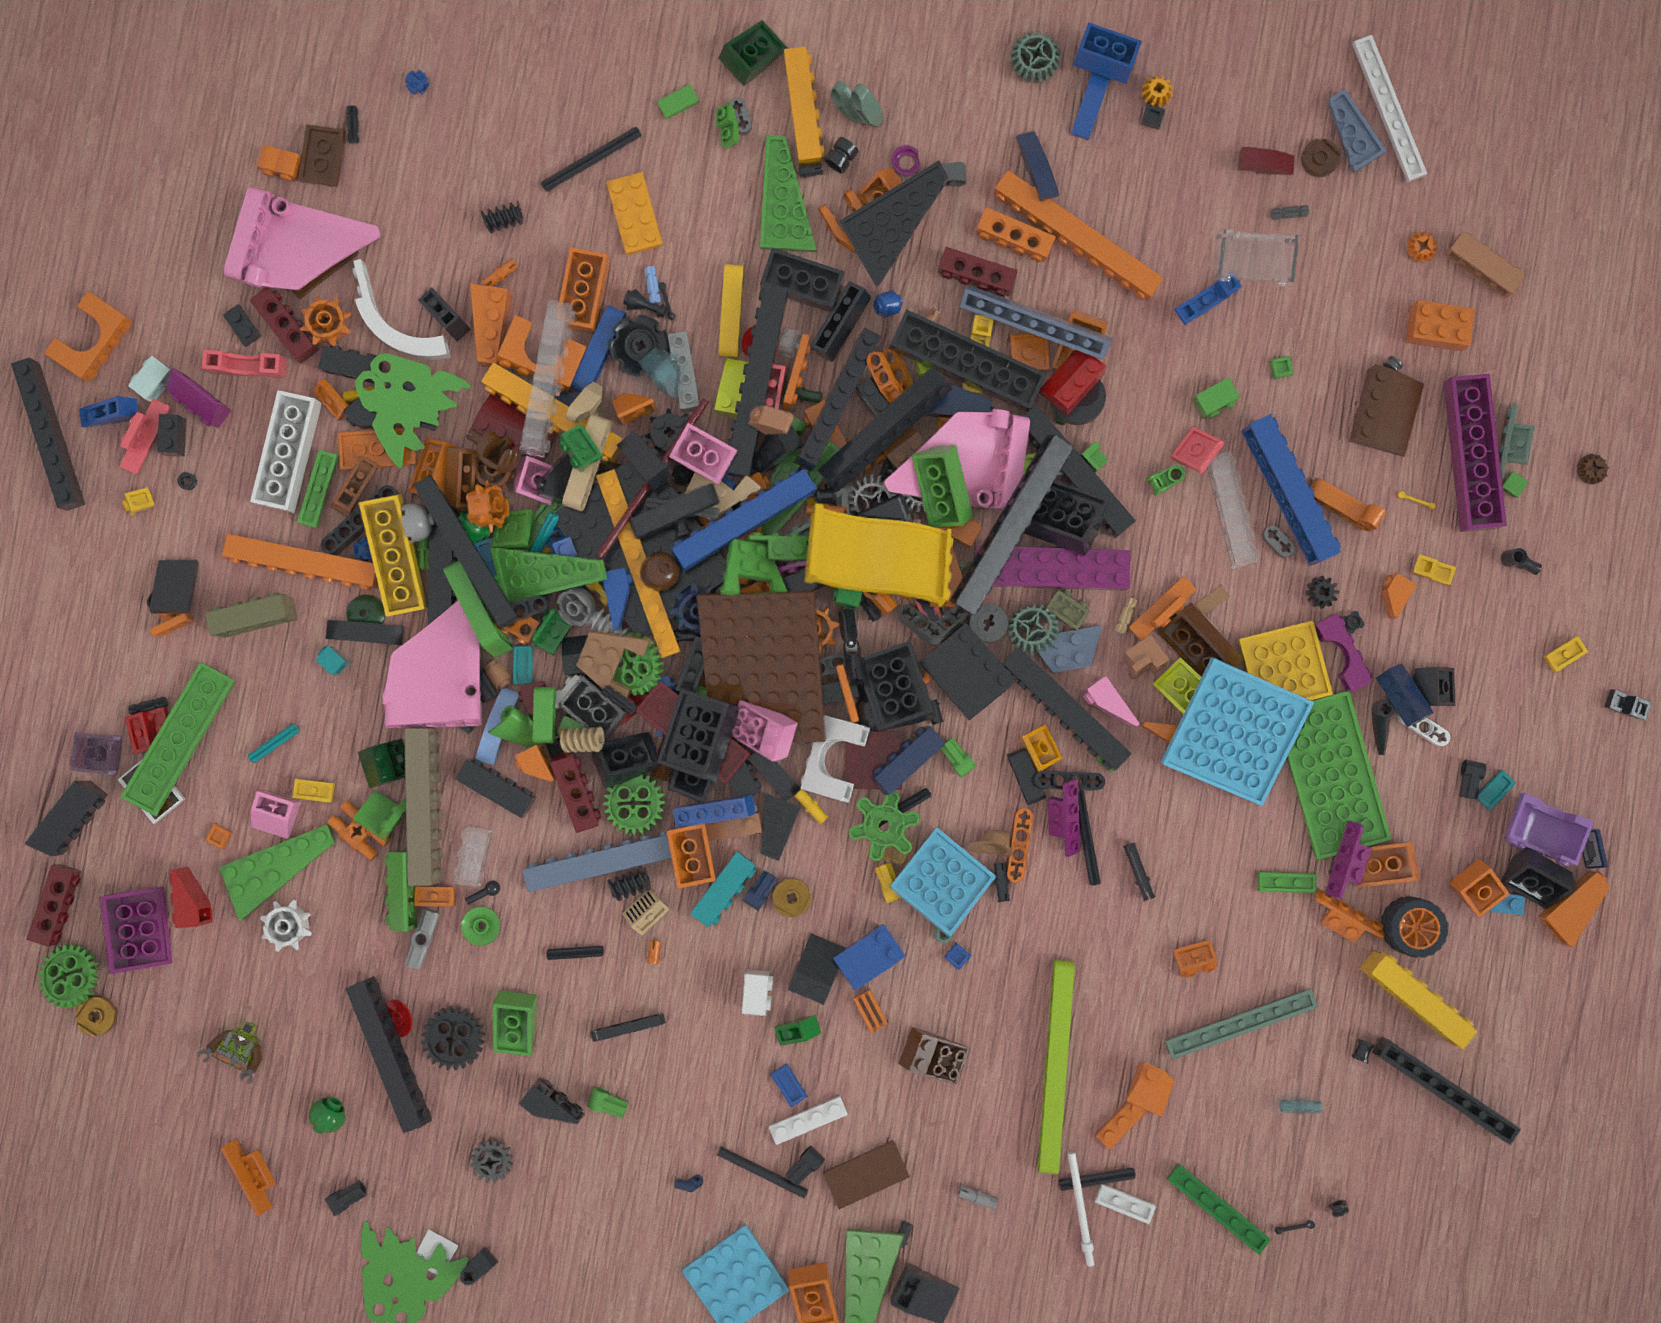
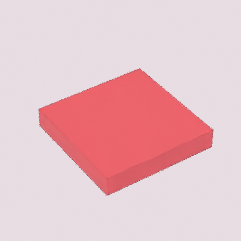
M1192 427L1170 457L1172 460L1202 474L1223 447L1224 442L1198 428Z

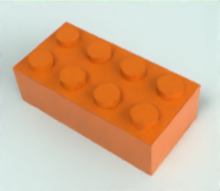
M570 247L555 319L558 327L595 333L610 265L608 254Z

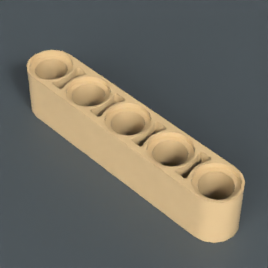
M591 415L585 430L601 454H603L612 421ZM600 460L587 466L583 472L573 467L562 504L578 511L584 510Z

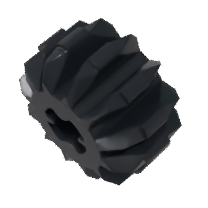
M1320 576L1319 579L1313 578L1312 583L1307 584L1310 590L1305 591V594L1310 595L1307 601H1313V607L1319 605L1320 609H1323L1325 606H1332V601H1337V597L1334 594H1338L1340 591L1334 590L1337 583L1330 584L1332 578L1329 577L1325 580L1324 576ZM1323 589L1325 593H1323V595H1320L1319 592Z

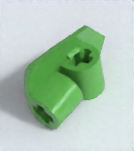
M512 705L507 706L501 714L502 722L488 731L493 736L527 748L546 744L533 742V715L528 714L526 716Z

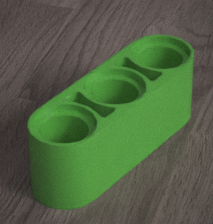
M535 687L533 742L554 743L555 687Z

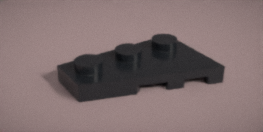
M765 793L761 854L777 861L780 860L801 807Z

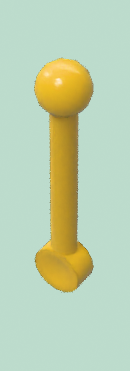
M1400 491L1397 494L1399 499L1405 498L1426 505L1432 510L1436 508V503H1429L1408 496L1404 491Z

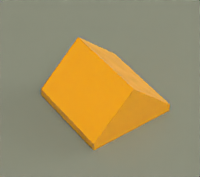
M1046 724L1019 737L1030 756L1035 771H1042L1063 759Z

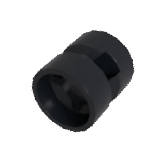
M839 137L833 146L834 150H830L827 153L824 161L834 171L844 174L850 165L849 161L855 159L859 150L848 139Z

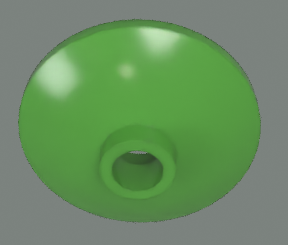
M476 907L466 913L461 927L467 941L477 946H484L497 938L501 924L498 915L493 910L487 907ZM480 922L485 923V929L480 928Z

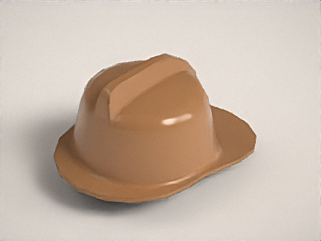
M999 830L987 831L983 834L980 841L971 842L967 845L968 850L976 853L1010 856L1014 853L1009 847V833Z

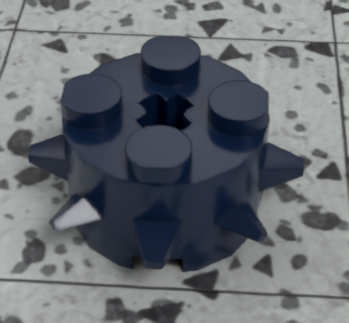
M692 582L691 586H688L681 592H675L677 598L674 607L669 610V613L678 615L681 620L678 626L679 629L686 626L695 629L697 634L700 633L698 608H694L698 606L697 595L699 593H712L714 589L712 586L705 590L697 586L695 582Z

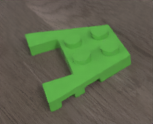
M736 539L730 542L726 560L727 568L723 575L724 583L720 589L721 594H739L738 578L769 582L770 592L787 591L775 561L767 560V544Z

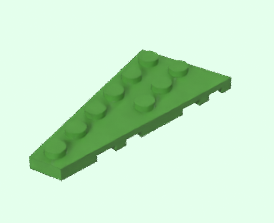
M767 135L760 249L771 250L775 248L784 251L817 252L786 136Z
M848 1229L846 1231L845 1323L875 1322L905 1234Z

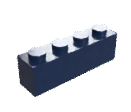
M931 726L919 727L914 732L915 736L905 740L897 752H892L886 758L887 761L883 765H878L872 771L873 774L870 778L884 795H891L945 744Z

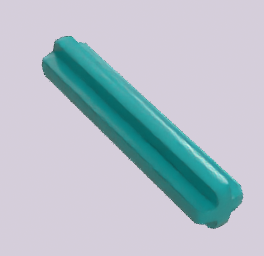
M548 513L530 551L542 553L559 520V516L556 513Z
M296 724L289 725L248 754V758L252 763L258 762L299 733V727Z

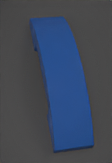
M1092 72L1071 135L1089 140L1110 78Z
M1231 271L1192 299L1176 307L1174 311L1183 324L1186 325L1241 289L1242 285Z

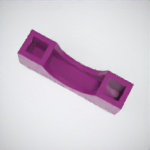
M1336 613L1314 623L1319 641L1334 643L1344 654V668L1338 677L1345 691L1351 693L1372 683V673L1368 667L1364 666L1361 652L1356 650L1352 635L1347 633L1344 627V619Z

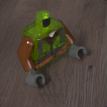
M245 1022L242 1030L234 1028L222 1032L206 1046V1049L198 1051L197 1058L201 1054H206L207 1057L203 1060V1063L209 1060L210 1053H213L212 1057L241 1071V1082L245 1076H250L247 1083H252V1074L256 1072L262 1061V1050L259 1045L260 1039L252 1035L256 1025L251 1022Z

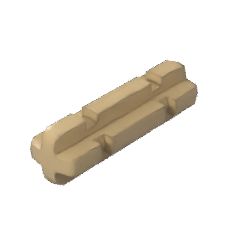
M1131 597L1126 599V606L1123 607L1118 620L1119 624L1115 628L1117 633L1125 634L1126 626L1129 625L1134 612L1133 608L1137 604L1136 599Z

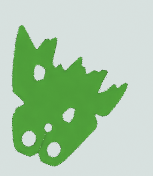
M381 353L371 362V371H363L355 381V387L363 407L370 412H377L372 426L390 459L401 469L404 447L414 451L425 449L422 442L414 434L413 428H419L421 421L439 426L440 424L437 420L439 416L438 411H446L450 407L454 408L457 406V403L449 399L442 391L460 392L461 387L470 389L471 385L445 371H437L431 376L428 365L399 356ZM381 361H388L390 363L391 369L389 372L382 373L379 370L378 366ZM365 379H372L374 381L375 387L373 390L366 391L363 388L362 384ZM409 381L416 389L412 392L406 391L402 385ZM386 382H390L391 387L389 389H386L384 387V384ZM401 423L405 431L402 435H398L395 432L394 424Z
M365 1221L361 1235V1255L364 1259L370 1261L369 1264L362 1268L364 1304L367 1317L376 1323H384L386 1321L388 1323H397L395 1319L396 1314L404 1312L408 1317L406 1323H417L425 1314L426 1306L424 1301H438L460 1276L469 1258L466 1257L447 1263V1251L439 1243L431 1258L424 1261L423 1255L416 1256L414 1237L409 1242L404 1241L400 1244L398 1237L393 1235L390 1228L386 1229L382 1247H380L376 1239L375 1230L370 1231L369 1224ZM430 1268L436 1269L438 1272L433 1280H428L426 1277V1273ZM387 1273H390L393 1277V1284L391 1286L384 1284V1277ZM397 1297L398 1303H392V1298ZM377 1303H381L385 1307V1312L381 1316H377L373 1312V1306Z

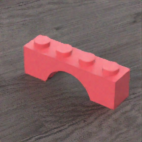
M203 350L202 369L210 374L286 378L287 359L280 354L261 353L260 355L246 356L224 351Z

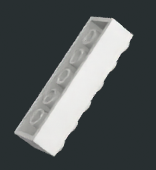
M280 390L277 391L250 502L268 508L295 513L321 402L315 398Z

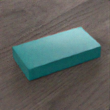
M513 646V685L532 684L533 646Z
M1499 770L1479 791L1477 800L1487 810H1491L1510 791L1516 782L1504 770Z

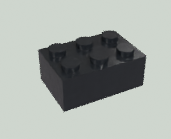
M587 674L581 675L558 705L582 726L588 729L591 727L595 729L602 727L604 741H606L628 714L624 708L621 709L611 702L609 697L606 698L602 695L603 689Z

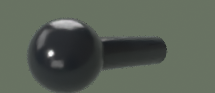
M494 880L487 882L484 889L464 898L467 905L487 895H497L500 892V884Z

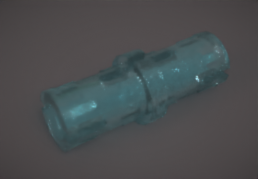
M1298 1099V1101L1281 1100L1280 1111L1281 1113H1298L1299 1115H1304V1113L1321 1114L1322 1104L1321 1101H1304L1303 1099Z

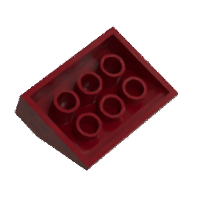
M497 393L495 395L490 394L478 411L470 429H475L482 435L493 431L501 439L510 437L513 443L508 449L516 448L520 451V454L545 463L558 433L551 430L546 422L541 424L532 418L534 415L529 412L524 414L519 411L517 405L505 403Z

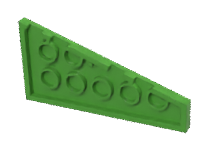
M498 547L490 548L500 587L510 603L608 579L603 560Z
M324 825L219 867L239 921L246 918L248 914L258 908L266 899L276 893L294 878L297 873L307 867L309 863L336 842L330 825Z

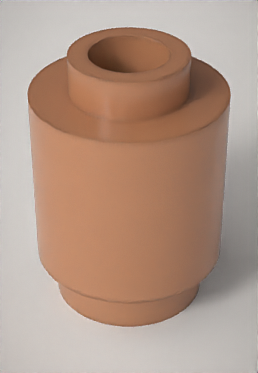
M494 660L484 668L486 676L496 689H504L510 685L512 677L502 663Z

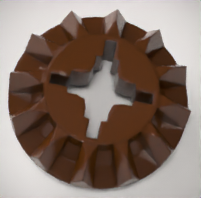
M1589 454L1579 460L1577 474L1587 484H1598L1608 476L1607 470L1609 467L1606 465V460L1602 459L1600 455ZM1592 465L1594 467L1599 468V470L1595 471L1594 474L1593 471L1586 469L1591 467Z

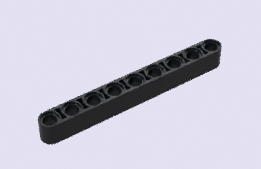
M428 475L415 483L416 491L500 628L503 629L518 620V615L434 478Z

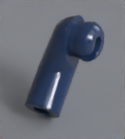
M699 1174L694 1175L687 1181L677 1178L675 1188L694 1192L702 1186L703 1178Z

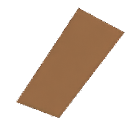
M1221 585L1195 604L1200 612L1205 615L1228 599L1230 595Z

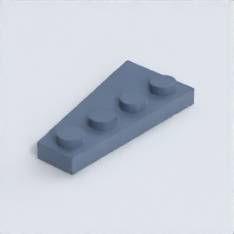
M1345 89L1328 99L1327 103L1352 172L1355 173L1383 155L1386 149Z

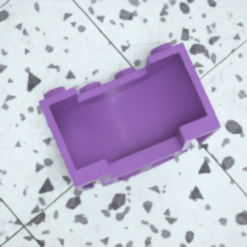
M1520 793L1504 834L1505 841L1513 844V847L1520 850L1529 847L1541 855L1556 859V863L1568 867L1569 864L1578 866L1594 822L1579 815L1565 813L1542 803L1543 800L1529 794Z

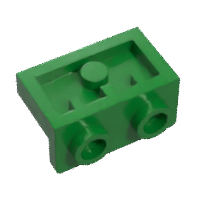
M582 424L561 434L559 445L564 453L567 452L570 456L572 466L575 469L578 468L580 472H583L587 466L602 458L603 455Z

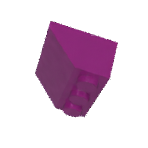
M175 368L171 370L166 389L172 394L170 397L179 404L183 402L186 405L185 409L194 416L197 413L202 417L200 421L206 426L210 427L212 425L218 428L232 410L186 374Z

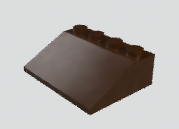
M1375 364L1369 368L1349 442L1404 457L1424 383L1387 367Z

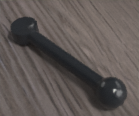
M661 282L658 286L662 290L668 311L667 317L669 320H673L675 315L672 313L665 290L666 284Z
M1308 1220L1305 1224L1284 1228L1276 1227L1275 1233L1280 1235L1285 1231L1306 1227L1313 1229L1315 1223L1312 1220Z

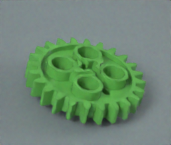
M633 632L622 634V636L632 635L636 638H641V633L635 635ZM650 641L644 656H640L625 648L621 658L623 664L620 661L613 680L631 688L629 694L633 692L634 696L639 693L642 695L646 691L652 690V687L656 686L657 681L662 678L659 673L664 670L659 668V666L664 664V662L658 660L662 654H656L658 647H652L654 641Z
M642 774L625 783L614 785V788H607L611 793L610 795H604L605 798L609 799L608 802L603 803V805L608 806L604 813L611 814L607 820H614L612 823L613 827L619 824L618 831H622L625 828V834H629L632 829L633 835H637L639 829L640 833L644 834L645 828L649 831L652 830L651 824L658 825L656 818L662 819L659 813L666 811L661 808V805L666 804L665 801H661L665 794H659L662 787H655L658 781L650 782L651 776L649 775L644 779L645 775ZM646 788L648 790V796L645 799H642L640 796V792L642 789ZM624 789L629 791V796L626 799H623L621 796ZM651 801V805H635V807L631 805L619 806L618 803ZM624 808H627L629 816L624 819L621 813ZM643 808L648 809L646 818H642L640 815Z
M71 944L56 947V951L49 952L50 957L43 958L46 964L39 965L43 969L42 972H37L38 975L42 976V979L37 980L38 983H42L39 990L45 991L42 997H48L47 1002L53 1003V1006L74 1008L75 1005H82V1001L89 1000L87 995H94L92 988H98L95 981L101 978L97 977L96 973L101 972V970L95 967L99 962H93L96 955H89L91 950H84L85 946Z

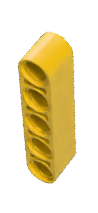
M725 264L719 356L738 357L744 265Z

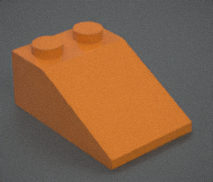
M1074 309L1068 320L1071 323L1101 334H1105L1109 323ZM1060 344L1052 367L1058 369L1075 349Z
M1414 841L1370 846L1372 849L1361 884H1357V888L1418 881L1420 874Z
M827 1262L788 1269L789 1289L798 1322L839 1323Z

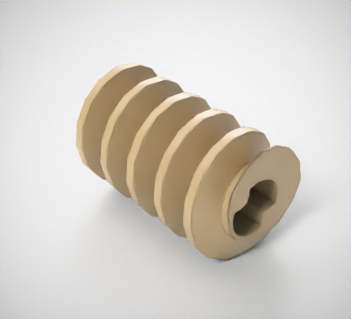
M584 727L582 730L581 728H576L575 730L574 728H569L568 731L563 729L560 736L561 747L568 753L571 751L598 752L604 744V731L602 727L597 729L594 727L590 729Z

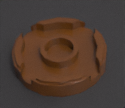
M1315 139L1308 143L1302 152V166L1312 176H1328L1339 165V149L1328 139Z

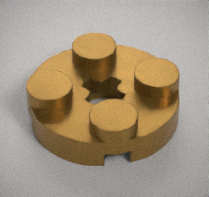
M788 878L775 887L773 904L781 915L796 917L805 913L809 908L811 893L803 881ZM795 893L797 901L789 903V898L786 897L787 894Z
M93 996L88 1001H82V1005L77 1007L75 1018L77 1017L78 1021L77 1026L81 1032L89 1036L104 1034L113 1028L117 1019L118 1009L108 998ZM99 1012L100 1019L94 1020L92 1013Z

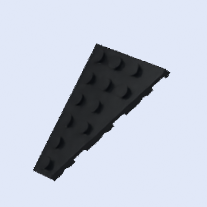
M940 161L935 162L839 221L876 287L881 284L949 180Z

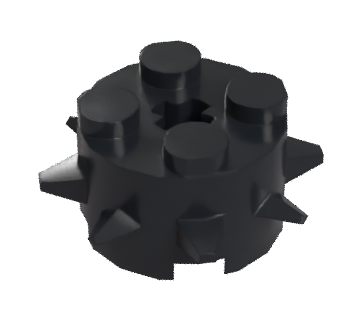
M667 408L666 414L660 415L657 418L652 416L649 418L652 422L651 432L644 435V437L653 441L654 448L658 453L663 452L665 454L686 424L689 415L687 413L682 416L672 414L670 408ZM669 431H673V433H675L672 434L671 438H669L668 435H666Z

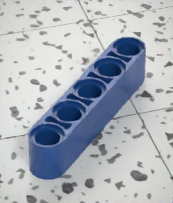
M610 305L606 307L575 373L570 389L581 393L589 384L597 382L609 356L608 340L615 338L612 329L620 320L626 318V312Z

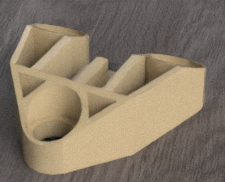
M592 382L585 387L568 408L566 418L574 423H579L590 418L591 415L600 417L602 415L603 386Z

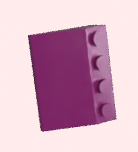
M163 887L99 896L109 974L172 964Z

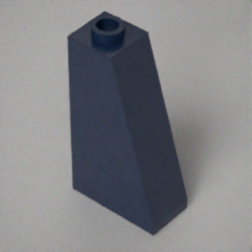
M950 384L952 390L923 416L951 418L957 412H992L994 409L991 406L993 400Z

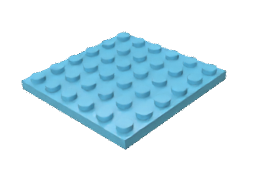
M1211 657L1160 762L1170 768L1263 806L1314 702Z

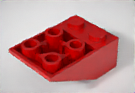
M189 867L171 869L169 875V882L172 885L170 900L173 904L172 922L175 924V928L197 927L212 923L211 902Z

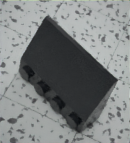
M1054 480L1051 484L1050 492L1043 497L1040 509L1033 514L1031 524L1023 533L1085 556L1095 540L1110 504V499Z
M967 623L962 624L919 662L969 721L1016 682L1013 676Z
M910 641L862 657L866 678L863 685L879 732L917 724L937 717L918 659Z
M681 689L657 763L716 782L740 707Z

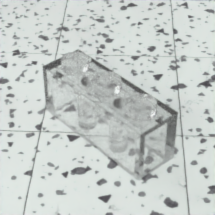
M467 825L466 829L463 828L461 833L463 843L462 847H459L456 857L459 861L458 865L454 867L452 877L455 878L454 883L475 888L481 885L492 829L474 825Z

